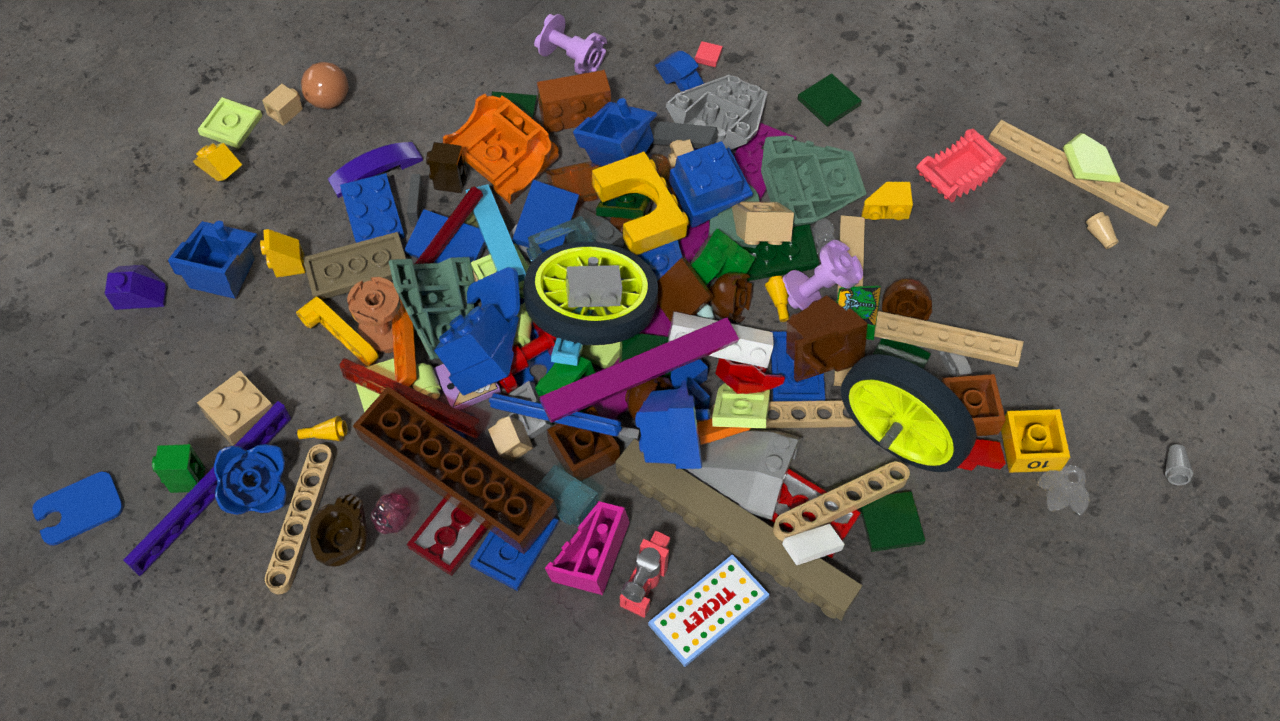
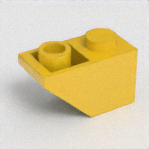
M212 143L209 146H204L196 153L198 157L193 160L196 166L217 181L225 180L242 166L224 143L217 145Z
M886 182L864 201L861 217L871 220L909 219L913 206L910 182Z
M269 229L264 230V240L260 241L262 254L266 255L268 268L273 269L276 278L304 274V252L300 241Z

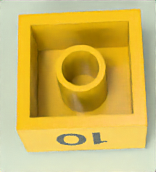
M1060 409L1007 411L1005 415L1006 421L1001 429L1009 473L1062 471L1070 458Z

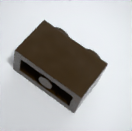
M434 142L432 150L428 151L426 156V164L430 167L429 178L433 181L434 190L462 194L467 177L462 146Z

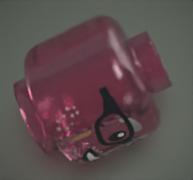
M394 492L382 495L371 512V521L375 525V529L382 534L400 532L411 515L409 501L401 494Z

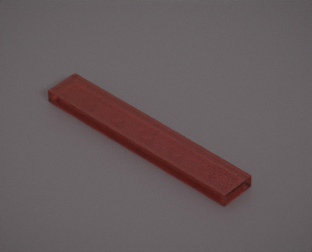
M343 358L339 364L343 377L378 394H381L388 386L445 425L474 438H478L482 432L480 420L346 358Z

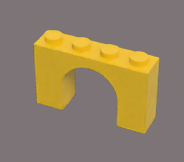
M645 152L592 170V186L602 202L628 193H639L651 198L657 206L650 214L623 224V239L630 252L639 255L686 237L687 226L689 225L688 217L685 212L680 211L674 194L669 193L665 179L658 175L654 161L652 159L649 160Z

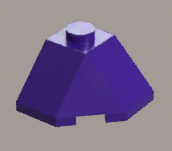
M144 265L118 266L107 273L105 295L114 310L165 307L167 285Z

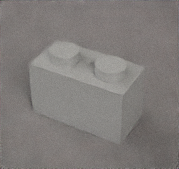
M619 265L567 267L566 293L568 307L620 306L622 282Z

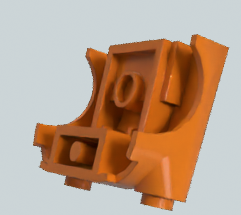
M486 94L479 96L467 122L456 132L443 137V143L462 146L465 162L494 185L493 190L509 204L514 202L532 184L533 180H536L559 157L558 147L550 141L548 132L502 95L500 98L486 96Z

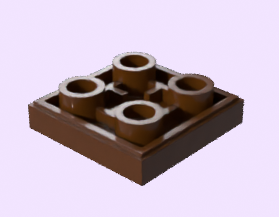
M686 258L679 259L657 281V304L670 322L674 312L694 316L714 297Z

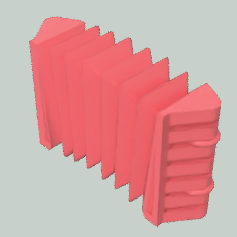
M973 128L965 131L964 137L961 136L955 145L952 144L951 149L946 148L945 153L940 151L939 155L935 153L934 158L931 156L925 157L917 165L916 169L919 171L920 176H924L926 182H930L933 188L938 189V193H942L944 198L952 203L955 201L956 195L961 198L963 192L968 195L970 189L975 191L977 185L981 187L983 181L987 182L988 178L992 177L993 172L997 173L1007 158Z

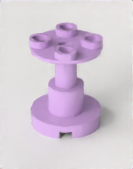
M549 14L544 21V28L541 34L536 37L534 46L538 48L539 54L546 57L558 46L566 50L568 57L575 60L574 66L577 74L597 71L605 57L606 49L603 48V44H607V39L598 33H592L586 39L579 36L571 38L564 34V16Z
M838 240L830 241L821 248V264L815 268V275L811 278L797 270H792L783 276V282L789 295V304L794 309L800 308L803 311L812 302L821 299L819 290L822 287L831 288L838 284L843 288H852L863 278V269L856 255L850 256L847 252L850 248Z

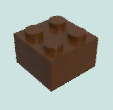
M594 406L583 411V413L600 416ZM557 424L547 429L549 445L573 485L616 464L617 459L620 457V447L613 436L563 424Z

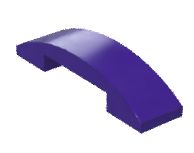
M413 142L390 144L373 149L354 158L334 172L328 178V181L339 198L343 196L340 188L342 184L373 177L398 165L403 170L423 161Z

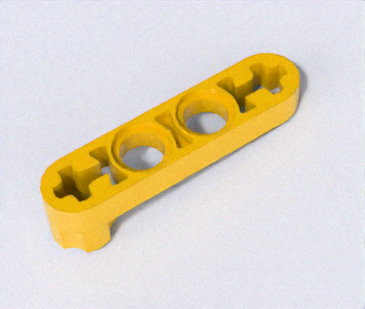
M317 296L296 311L297 316L307 328L311 329L320 322L366 366H370L379 359L372 346Z

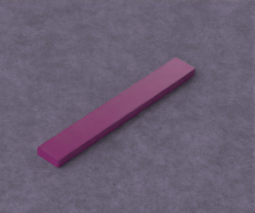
M726 317L542 395L539 400L552 423L738 343L739 337Z

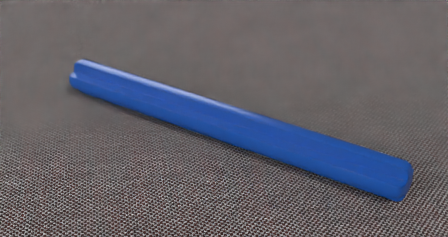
M494 393L492 398H489L490 407L493 409L550 421L541 403ZM575 412L554 422L610 436H618L619 432L622 431L621 422L618 420L583 412Z

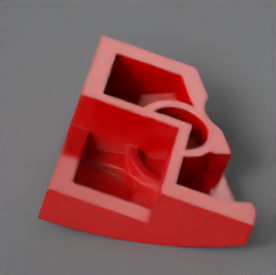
M719 358L715 372L737 394L770 390L782 385L785 377L782 375L765 374L767 369L765 367Z

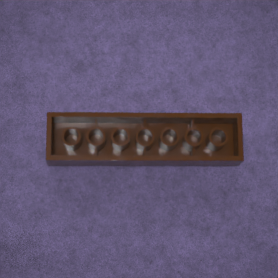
M388 386L353 425L362 441L522 554L527 552L558 513L555 501Z

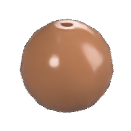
M319 62L313 64L304 72L301 80L303 96L316 108L331 109L337 107L346 99L349 90L346 74L333 63Z

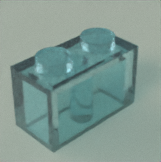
M556 465L550 469L536 487L555 501L559 518L568 525L574 524L578 527L598 503V493Z

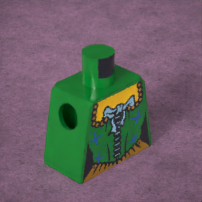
M860 286L850 289L839 288L838 298L835 302L846 311L851 308L866 321V339L874 340L881 286Z

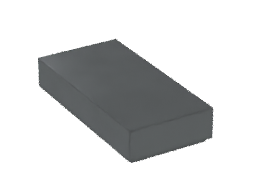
M412 174L410 179L407 214L411 227L416 226L421 216L424 188L420 174Z

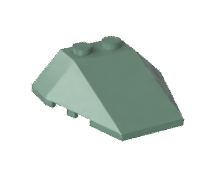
M775 136L765 139L761 173L770 202H778L794 212L793 226L813 224L867 194L853 152L831 146H826L825 148L815 146L814 142L806 141L804 143L796 141L791 136Z
M449 258L440 263L413 264L412 259L390 260L389 266L394 287L430 359H440L434 351L440 343V336L450 329L451 326L449 324L455 317L459 315L464 317L474 309V304H467L468 287L475 282L470 258Z

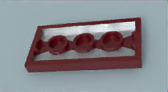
M443 498L410 539L407 546L410 550L452 576L488 529Z

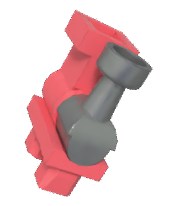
M655 531L650 541L643 539L640 545V554L637 555L636 568L629 581L625 583L621 590L620 607L641 617H646L650 609V599L647 596L650 590L658 585L660 575L664 577L667 572L669 536Z

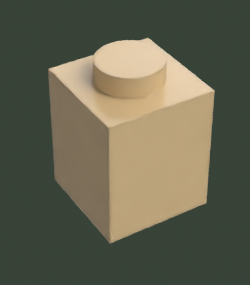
M283 84L279 85L262 100L267 115L283 126L303 109L299 93L295 89H289Z
M511 416L501 418L497 421L496 425L488 429L500 457L514 461L533 449L523 422Z

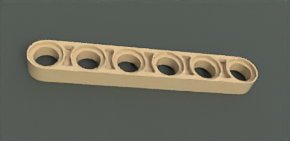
M842 400L781 401L769 403V410L777 411L780 417L776 420L767 418L766 428L852 427L856 424L852 419L843 415V411L846 408ZM715 404L710 409V419L713 416ZM797 409L805 413V418L795 419L791 412ZM826 409L831 413V417L822 419L817 415V411Z
M324 444L313 446L307 454L265 575V583L274 594L286 593L291 588L310 534V521H312L317 513L334 461L330 448ZM324 452L328 454L324 462H314V457L318 453ZM311 476H318L320 478L319 483L313 487L306 486V480ZM302 500H310L312 502L310 508L305 511L298 510L297 506ZM293 525H303V530L299 535L292 536L289 534V529ZM293 549L295 554L291 560L283 561L280 559V555L284 550ZM278 574L286 576V581L283 585L279 587L272 586L273 577Z
M895 461L779 515L774 523L773 533L777 539L784 541L787 537L824 526L902 488L909 478L910 471L901 462ZM890 471L900 472L903 479L896 480L892 478ZM877 481L881 484L882 489L874 490L869 486L868 482ZM848 491L857 492L860 499L851 500L846 493ZM828 501L834 502L838 506V510L830 511L825 507L824 503ZM811 512L815 515L816 520L813 522L806 521L802 517V513ZM789 523L794 530L789 533L784 532L780 529L779 524Z

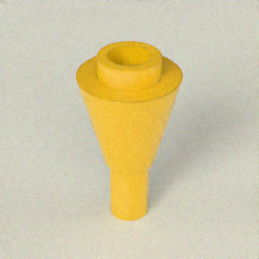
M774 276L764 286L777 308L780 322H786L789 320L787 310L788 293L783 277Z
M336 416L314 427L298 429L297 435L299 439L315 437L316 439L342 442L344 436L348 433L346 421L342 420L340 416Z

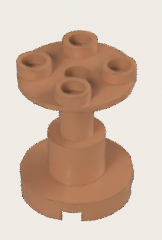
M372 277L371 281L356 283L348 294L347 302L351 315L359 323V335L377 352H394L392 319L397 315L401 305L400 297L394 284L381 277Z

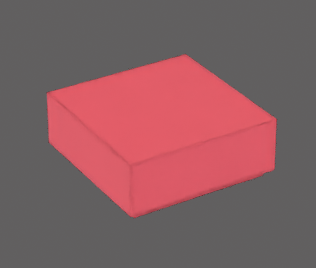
M701 41L695 56L696 63L716 67L722 54L723 46Z

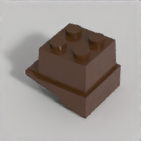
M827 295L820 300L812 302L809 307L800 313L793 314L787 320L786 353L794 360V380L798 382L831 370L839 372L853 367L860 359L865 357L867 322L851 308L846 311Z

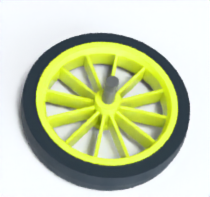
M573 242L551 248L539 255L531 263L526 272L523 294L527 313L543 331L556 338L572 341L575 344L607 345L627 340L648 326L654 316L658 302V283L649 265L626 249L600 242ZM619 265L620 276L624 279L621 280L620 306H603L613 314L606 315L603 307H582L580 315L571 313L578 307H568L566 293L567 267ZM588 310H595L598 316H586Z
M880 354L863 357L849 370L841 384L843 404L855 424L875 444L909 465L932 472L952 471L961 465L975 445L976 427L970 413L961 400L935 376L908 361Z

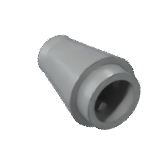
M1172 445L1169 447L1165 476L1173 485L1188 484L1193 476L1186 448L1183 445Z

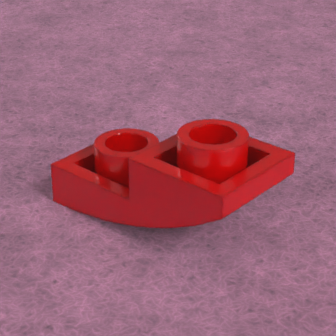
M976 440L968 457L957 468L972 471L977 465L1000 470L1006 464L1000 442Z

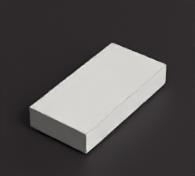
M830 524L787 537L782 543L796 565L841 551L845 545Z

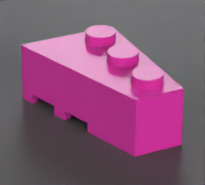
M599 501L578 526V531L569 542L566 541L561 547L562 551L553 562H549L545 567L551 581L603 595L630 523L625 508Z

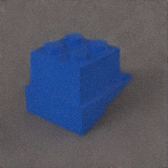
M621 98L617 103L608 102L592 118H586L573 131L579 147L586 150L592 163L605 166L641 152L646 153L654 141L650 122L657 116V113L630 107L626 99Z
M722 141L677 156L675 168L670 169L669 182L692 228L753 196L730 148H726Z
M202 221L189 238L177 247L168 262L174 273L181 275L189 288L236 299L255 260L251 245L257 238V233L226 227L222 221H216L214 224Z
M492 304L482 308L477 306L468 315L455 317L449 324L451 326L450 329L440 336V343L434 351L451 373L448 378L463 396L508 377L514 356L512 346L519 321L517 316L506 320Z
M686 380L681 381L682 385L679 389L651 391L635 417L636 426L640 428L641 432L639 449L641 453H644L645 462L676 464V469H701L703 465L696 420H709L710 410L695 409L693 396H688Z

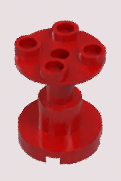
M534 322L533 325L539 337L520 348L516 344L512 346L514 356L508 377L498 381L507 393L518 388L513 375L529 367L527 361L546 350L550 355L552 354L555 345L554 341L557 338L543 331Z

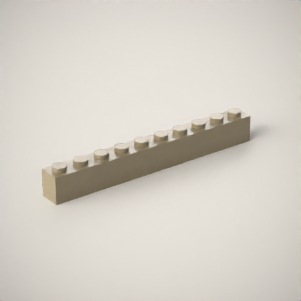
M633 439L617 459L616 474L621 481L626 484L632 483L639 488V491L647 498L653 497L659 501L665 510L671 513L676 512L683 517V520L688 525L699 527L705 531V534L715 542L720 541L728 546L729 551L735 556H743L758 571H766L772 575L774 580L781 586H789L797 592L802 600L808 603L813 602L821 607L822 612L828 617L837 618L842 621L858 597L863 585L821 558L796 565L782 545L783 541L775 537L773 527L686 471L676 469L675 464L646 463L644 453L640 452L639 441Z

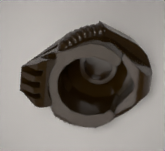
M350 493L337 498L335 504H327L319 509L312 521H310L311 548L316 560L320 563L333 567L345 565L366 550L368 531L363 501Z

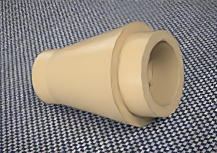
M1103 212L1095 214L1086 221L1087 229L1103 244L1105 249H1109L1119 242L1109 216H1105Z

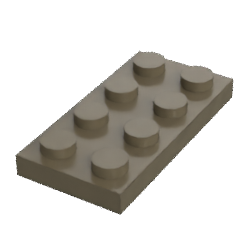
M398 232L303 257L313 298L317 296L321 300L348 293L356 283L371 281L372 277H381L391 281L393 279L389 261L406 259Z

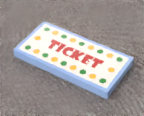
M732 554L651 619L648 625L681 664L686 667L769 598V593Z

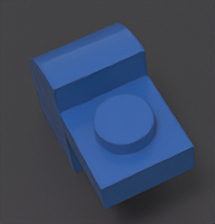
M684 51L671 53L655 65L665 83L669 84L675 81L681 92L704 84L696 71L699 65Z
M698 359L671 371L670 382L672 387H670V390L679 389L682 385L681 381L686 380L688 396H693L695 408L709 409L710 396L699 386L707 380L708 367Z

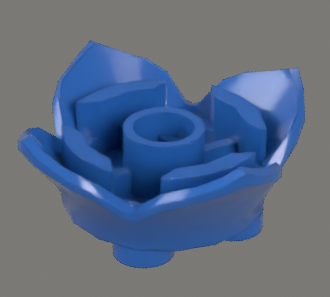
M264 444L250 450H245L240 446H229L219 450L214 463V473L217 478L215 498L222 511L234 515L244 514L248 511L269 513L284 506L286 488L280 478L284 471L285 460L281 448ZM243 475L246 477L254 476L255 480L252 482L255 483V486H245L242 479Z

